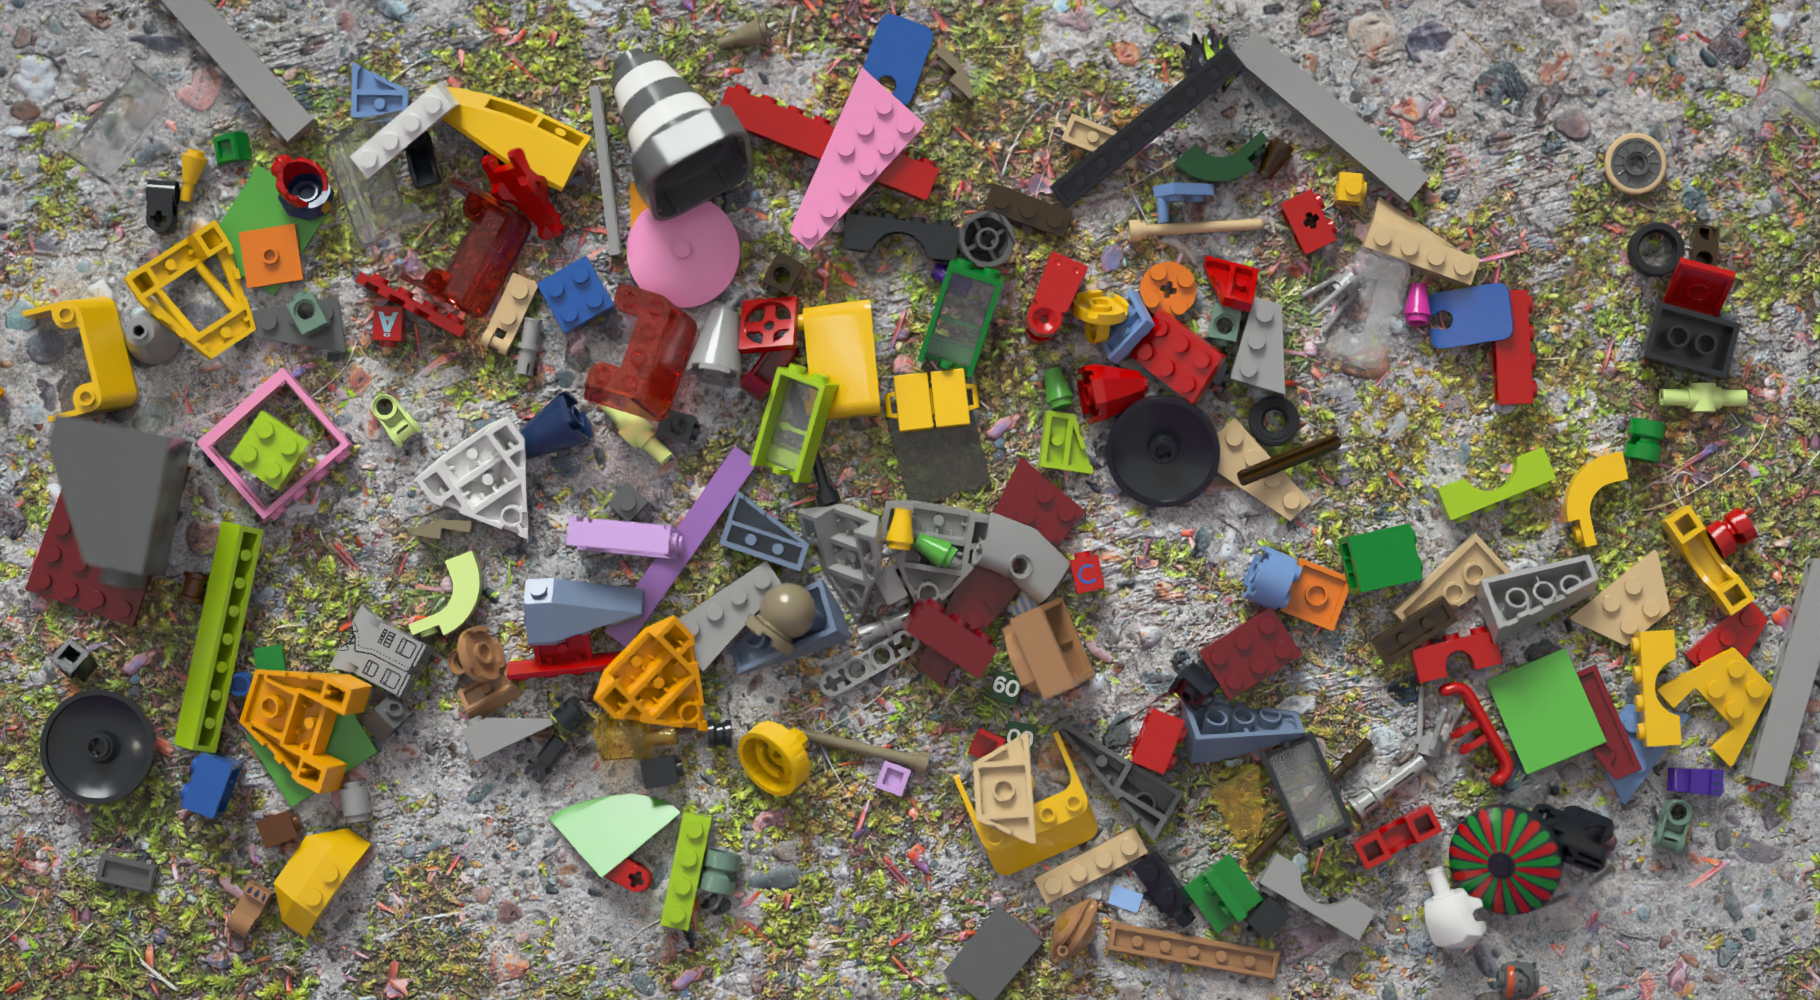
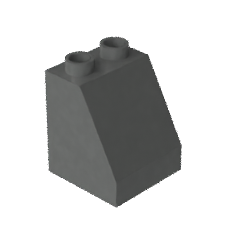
M55 414L48 451L84 564L102 567L99 578L100 583L131 589H146L148 575H166L192 442Z

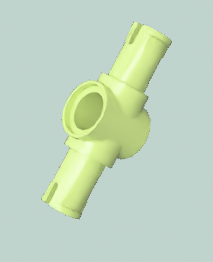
M1690 383V386H1686L1685 389H1660L1659 404L1661 406H1684L1686 409H1690V412L1696 413L1716 412V409H1721L1722 406H1746L1748 399L1746 390L1722 389L1717 387L1716 383Z
M609 396L601 404L600 408L617 424L616 428L619 429L617 433L635 449L639 448L640 450L644 449L661 465H664L671 458L673 453L655 437V428L638 412H628L612 396Z

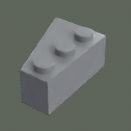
M1254 296L1251 310L1246 315L1228 381L1278 396L1285 395L1282 304Z

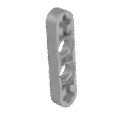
M905 630L894 634L822 675L819 682L821 691L825 695L833 697L845 692L913 654L919 647V639L914 637L913 648L911 650H907L906 647L899 649L898 652L901 656L895 658L893 649L887 643L893 640L895 646L902 641V635L906 634L907 637L912 635ZM878 648H885L889 651L890 659L886 664H878L874 660V652ZM861 662L865 666L864 675L860 678L852 677L849 674L850 664ZM844 668L845 676L851 681V684L846 686L845 681L837 684V691L833 692L831 688L826 690L824 687L827 683L826 678L831 675L833 679L841 676L838 670Z

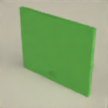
M259 165L219 225L232 245L234 252L232 256L235 266L243 277H245L239 232L295 223L302 255L330 212L328 211V213L312 221L288 216L278 199L279 193L275 186L276 177ZM217 253L212 255V257L219 261ZM283 284L261 288L276 296Z
M1566 648L1533 662H1526L1523 666L1486 681L1526 775L1563 760L1568 761L1570 757L1607 743Z
M337 713L326 749L327 754L347 763L346 773L378 752L358 721L356 713L350 715ZM250 733L246 735V738L266 767L267 773L272 776L291 808L315 793L297 783L291 777L293 773L284 764H279L274 759V753L267 746H262Z

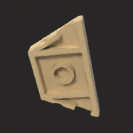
M1652 550L1570 615L1568 617L1569 620L1623 646L1628 645L1631 638H1634V632L1647 630L1670 611L1658 552Z
M1023 733L973 763L976 818L981 823L1031 844H1036L1029 733Z

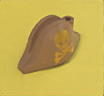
M1088 897L1058 915L1052 927L1050 960L1058 964L1083 951L1090 945L1096 931L1097 900Z

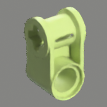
M381 394L373 400L371 405L373 414L399 448L404 446L403 442L414 433L423 431L417 421L394 396ZM384 399H389L393 404L392 412L388 415H383L379 411V404Z

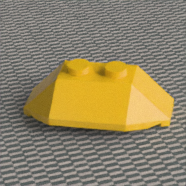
M350 828L306 836L274 881L282 922L307 938L365 855L371 843Z

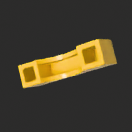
M1690 505L1681 506L1659 522L1724 615H1733L1755 600L1740 576L1731 570L1717 553L1707 536L1705 526Z
M1674 630L1634 632V638L1630 640V649L1632 655L1636 657V666L1632 668V678L1634 684H1637L1638 695L1634 696L1635 711L1639 712L1640 724H1636L1637 740L1641 741V746L1646 747L1682 745L1680 716L1667 711L1658 701L1655 692V681L1659 671L1668 662L1676 659Z

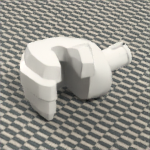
M1437 866L1425 871L1434 894L1424 902L1426 925L1433 944L1447 949H1463L1473 946L1486 931L1485 921L1477 922L1473 918V912L1483 908L1482 900L1469 896L1463 888L1450 889L1443 866Z

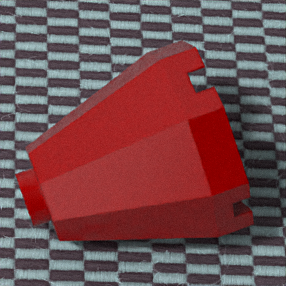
M1098 364L1078 368L1077 375L1083 374L1082 380H1077V391L1083 414H1090L1091 418L1086 419L1088 424L1107 420L1125 410L1135 401L1145 398V393L1148 392L1147 379L1145 376H1141L1137 370Z

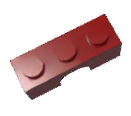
M1486 626L1469 629L1470 635L1462 637L1459 636V632L1443 635V641L1433 644L1431 639H1428L1409 651L1416 683L1448 677L1445 666L1446 659L1454 651H1461L1466 654L1473 670L1502 664L1503 659L1499 643L1494 644Z
M1425 803L1351 841L1350 844L1362 868L1368 870L1391 858L1397 851L1415 843L1419 844L1442 832L1443 829L1431 806Z

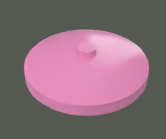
M710 201L680 216L665 221L654 219L648 208H646L634 222L627 241V261L635 282L651 299L668 307L680 309L695 308L715 300L729 287L739 267L740 243L736 229L729 217Z

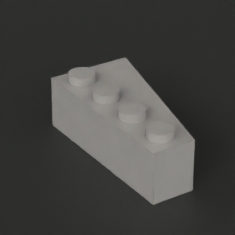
M1588 554L1480 579L1476 597L1492 640L1496 644L1592 596L1599 578Z

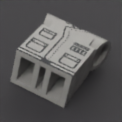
M361 603L351 623L350 637L344 644L339 646L329 667L356 673L401 698H409L435 647L386 623L372 609Z

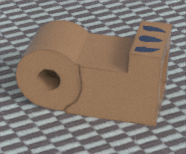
M255 880L248 881L241 898L226 923V927L246 938L256 922L261 918L275 892Z

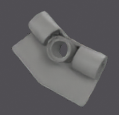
M990 513L986 540H981L977 543L972 555L973 564L1011 579L1035 604H1040L1047 599L1070 565L1069 561L1036 529L996 513ZM1014 560H1017L1019 565L1016 573L1012 567Z

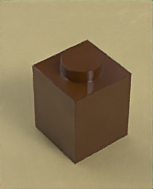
M293 809L256 822L265 849L302 836L301 829H304L299 813L294 814Z

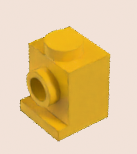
M1339 172L1336 175L1334 204L1363 205V198L1365 199L1367 182L1363 174Z

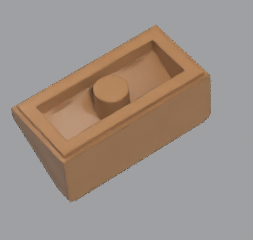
M507 664L499 670V674H501L499 678L485 683L475 681L457 691L464 709L471 719L479 715L484 717L523 695L515 679H507Z

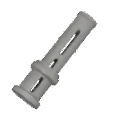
M1416 754L1415 757L1376 785L1374 783L1372 785L1369 784L1366 791L1355 799L1350 798L1347 802L1358 818L1363 821L1368 813L1378 806L1383 807L1389 796L1429 769V766L1421 755Z

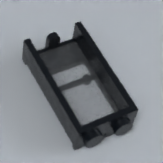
M1312 731L1307 732L1308 735L1302 738L1287 741L1271 751L1259 753L1300 848H1307L1309 852L1324 846L1323 840L1334 837L1336 841L1350 835L1349 829L1354 828Z

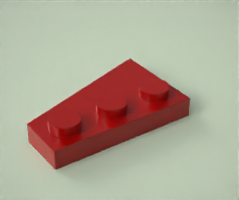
M1750 602L1735 614L1727 615L1683 655L1695 668L1700 666V663L1731 647L1735 648L1746 659L1768 619L1753 602Z

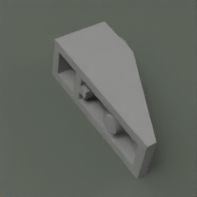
M479 715L466 721L467 727L461 731L475 761L556 723L554 718L488 717L483 719Z

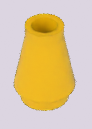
M895 508L886 537L888 548L911 549V543L914 544L912 510Z

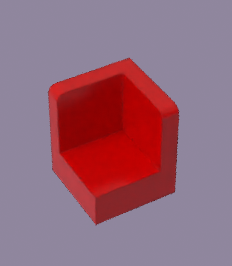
M979 727L967 753L982 758L1004 745L1006 739Z

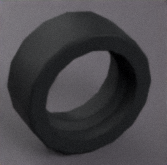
M1652 222L1640 227L1631 235L1627 244V256L1631 266L1638 273L1647 277H1660L1672 272L1676 268L1680 257L1683 258L1684 242L1680 233L1674 227L1663 222ZM1659 233L1670 241L1672 255L1664 265L1651 266L1641 259L1639 245L1646 235Z

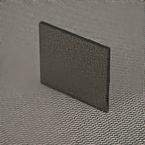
M966 389L968 405H971L968 390ZM896 403L891 404L892 414L897 413ZM973 410L969 411V426L937 429L936 421H934L935 415H932L933 430L906 433L899 432L898 419L887 418L907 500L925 501L945 495L952 496L956 492L991 484Z

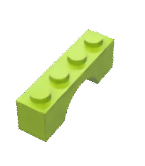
M1544 447L1513 458L1512 471L1508 480L1496 490H1480L1473 487L1465 479H1460L1437 488L1434 492L1446 521L1454 520L1458 524L1471 519V512L1481 509L1483 514L1498 508L1496 502L1506 498L1508 503L1524 498L1523 492L1531 488L1534 489L1535 493L1551 487L1549 481L1557 478Z
M689 811L683 813L660 922L661 926L685 931L690 929L713 816Z

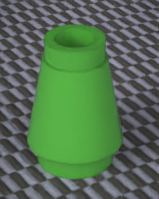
M1060 367L1045 370L1047 405H1050L1051 411H1060L1073 406L1072 399L1074 396Z
M920 533L913 548L918 550L938 568L942 566L946 569L958 550L952 546L953 543L923 533Z

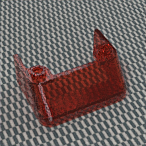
M452 177L450 181L452 184L468 192L463 203V214L467 219L473 221L447 271L437 267L432 268L425 274L422 282L401 273L399 278L465 314L478 319L484 317L489 312L530 235L531 222L524 215L485 192Z

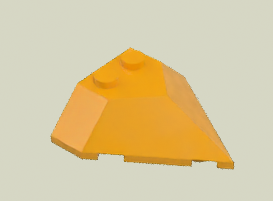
M672 615L644 628L603 671L593 699L614 719H630L642 723L678 728H695L708 732L707 721L704 718L703 711L704 700L699 667L694 653V635Z

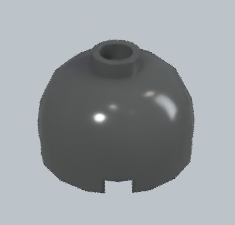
M990 211L974 213L963 222L958 231L957 245L959 252L964 259L972 262L975 267L991 268L998 266L1007 260L1012 253L1013 243H1015L1014 230L1006 217L1001 214L998 215Z

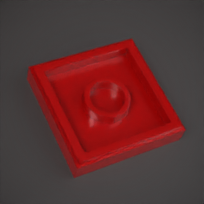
M1680 257L1662 302L1718 317L1735 280L1736 272Z

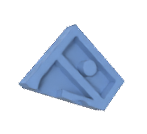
M1133 289L1126 295V297L1131 299L1127 319L1122 323L1112 325L1108 340L1101 343L1109 360L1115 364H1118L1127 356L1134 346L1155 326L1140 294Z

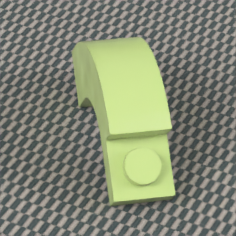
M469 551L445 561L453 582L451 599L440 612L408 624L412 635L420 634L421 638H425L437 633L436 627L440 626L443 635H448L462 627L471 618L479 604L483 588L482 570L475 551Z

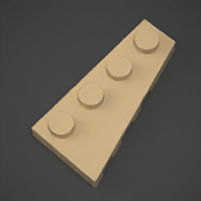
M1235 418L1218 432L1220 462L1216 473L1288 521H1291L1311 502L1284 471L1242 486L1237 473L1271 457Z
M1473 533L1392 612L1401 621L1441 595L1445 596L1452 609L1456 606L1459 607L1476 595L1480 579L1510 573L1511 571L1483 540Z

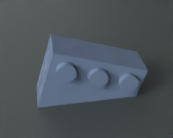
M737 490L719 544L802 572L810 544Z

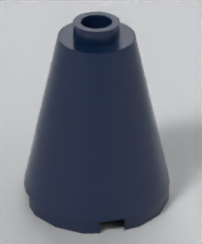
M564 391L559 393L519 429L525 438L526 460L587 444L591 441L590 438L593 437V431L589 419L584 411L579 412L574 406L579 402L570 392Z

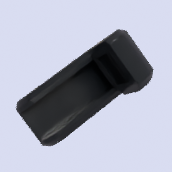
M428 129L405 148L410 177L414 188L417 190L439 185L443 181L438 166L435 145Z

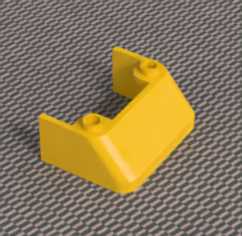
M103 296L65 300L22 311L23 317L34 321L52 316L55 324L60 328L73 329L79 327L92 382L82 384L74 391L73 402L75 410L57 415L84 419L128 408L137 402L139 397L137 381L130 353L125 342V333L119 308L114 300ZM55 415L48 416L50 423H53Z

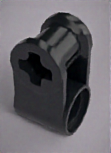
M148 180L146 186V224L159 235H170L176 230L178 224L179 182L172 180ZM164 216L167 218L166 222H162L161 226L158 225L157 220H162Z

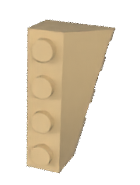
M1380 196L1359 249L1463 288L1471 286L1480 262V258L1461 252Z

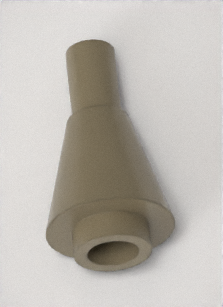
M757 17L736 30L734 34L718 38L717 42L720 49L737 44H767L770 30L767 22H761L760 18Z

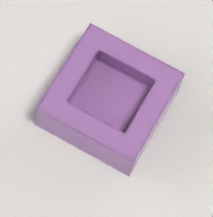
M885 760L875 787L902 797L911 769Z

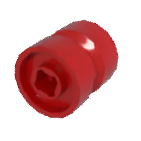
M1739 507L1723 515L1722 522L1716 520L1705 527L1710 542L1722 559L1735 553L1737 545L1745 546L1758 538L1754 525Z

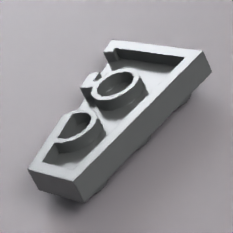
M338 297L319 299L331 325L308 337L301 335L286 305L253 310L258 339L347 353ZM310 304L305 305L301 310V316L304 320L310 319L314 314V308Z

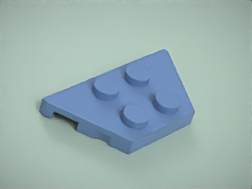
M1625 704L1618 715L1642 767V771L1615 781L1604 767V772L1618 794L1619 801L1625 805L1668 747L1641 746V741H1638L1636 737V724H1640L1639 712L1635 711L1633 704ZM1669 711L1680 716L1681 728L1690 717L1686 713Z

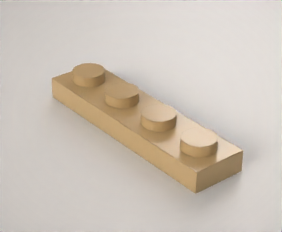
M1133 827L1033 879L1043 899L1048 904L1148 852L1136 828Z

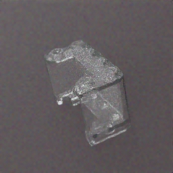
M1359 245L1351 252L1347 266L1355 270L1357 279L1361 285L1369 287V291L1355 334L1346 331L1336 332L1330 337L1327 346H1321L1317 360L1354 372L1365 373L1379 366L1385 357L1411 270L1408 263L1401 258Z

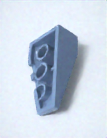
M821 579L804 587L816 603V616L811 629L803 636L792 639V644L796 647L795 650L786 656L771 645L774 640L763 632L758 636L754 631L750 630L730 648L739 675L814 653L851 638L844 613L824 580Z

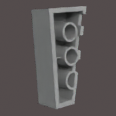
M767 560L678 619L694 635L695 659L703 672L746 626L744 623L748 619L747 616L750 613L756 615L760 611V603L765 593L776 585L783 584Z

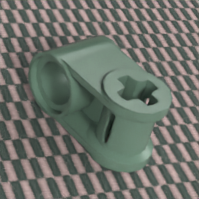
M1672 797L1663 803L1658 822L1652 834L1651 847L1657 848L1659 846L1670 849L1677 855L1682 853L1692 817V809L1687 802ZM1681 804L1683 808L1682 815L1679 818L1673 819L1670 814L1672 807ZM1664 837H1668V838H1671V839H1674V840L1671 841V840H1668V839H1664Z

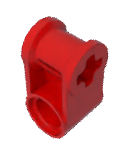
M630 856L626 857L603 876L632 892L645 891L653 882L651 871L633 860ZM642 873L641 878L644 880V884L635 885L636 880L632 877L633 874Z

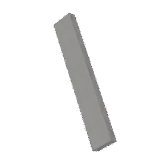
M599 85L589 86L609 255L611 258L622 257L623 252L603 90Z

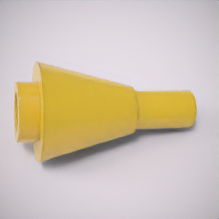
M188 148L187 153L181 152L183 186L180 200L191 202L194 185L197 184L209 161L208 158L204 157L205 152Z

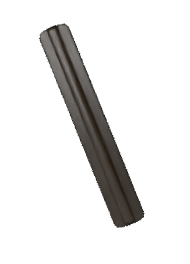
M1331 434L1242 469L1237 473V477L1242 486L1248 485L1341 447V441L1337 434Z

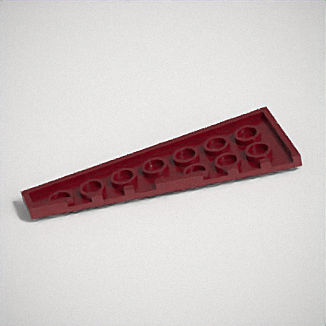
M1021 458L993 513L1036 529L1056 547L1086 511L1025 459ZM1014 560L1012 566L1015 573L1019 566L1017 560ZM975 565L974 569L956 587L944 614L950 617L954 613L970 624L968 628L970 631L974 632L977 628L984 632L1020 588L1011 579ZM927 645L917 667L939 685L956 664Z

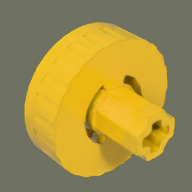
M760 722L740 739L738 755L741 765L749 778L765 792L775 796H787L806 781L809 776L810 761L805 751L808 747V738L803 731L798 730L796 727L788 730L776 722Z

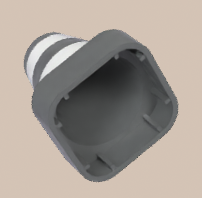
M634 48L624 52L615 60L613 64L615 73L611 78V87L633 153L631 163L636 189L654 219L665 221L680 216L734 188L749 175L753 167L750 137L730 106L719 105L712 107L656 53H644L642 49Z

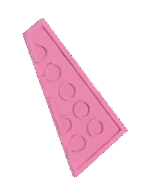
M864 68L860 70L789 230V233L810 252L925 127V124Z

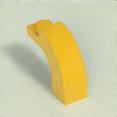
M1622 451L1600 456L1589 461L1574 474L1566 487L1562 501L1563 523L1575 521L1572 533L1575 542L1580 543L1581 548L1597 545L1590 516V505L1596 492L1609 483L1629 479Z

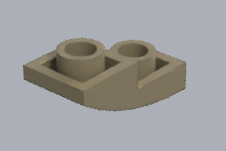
M942 45L936 52V58L938 59L936 64L948 75L950 72L954 73V76L949 80V85L952 87L950 92L961 102L966 99L971 103L974 99V93L969 78L955 56Z
M463 520L432 522L412 529V535L419 536L418 542L435 544L436 539H444L445 529H449L448 535L465 538L466 532L473 533L475 522Z

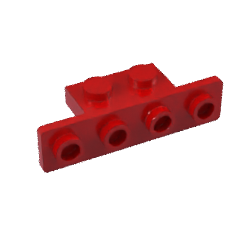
M578 634L566 638V642L557 645L533 646L535 659L508 662L507 679L525 681L533 677L554 678L564 674L579 676L587 672H603L621 651L593 654L590 634L585 636Z

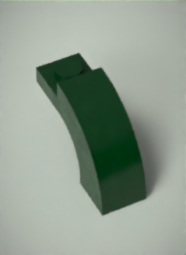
M1260 131L1238 152L1227 157L1211 156L1202 151L1195 143L1172 166L1185 177L1199 183L1214 185L1230 183L1244 177L1253 170L1254 166L1248 158L1251 157L1253 161L1266 150L1263 145L1268 139Z

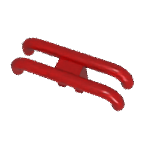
M1449 682L1441 685L1438 689L1439 694L1445 697L1458 694L1473 720L1452 731L1449 734L1451 739H1458L1476 728H1479L1481 732L1472 741L1463 744L1458 749L1461 755L1466 754L1487 742L1499 764L1497 772L1490 776L1489 781L1495 786L1504 785L1513 774L1514 764L1477 696L1469 686L1463 683Z

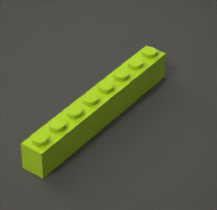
M221 521L175 734V745L196 751L216 753L263 537V529Z

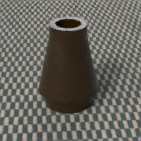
M1275 137L1272 142L1269 141L1257 173L1271 181L1277 172L1293 157L1291 153L1295 148Z

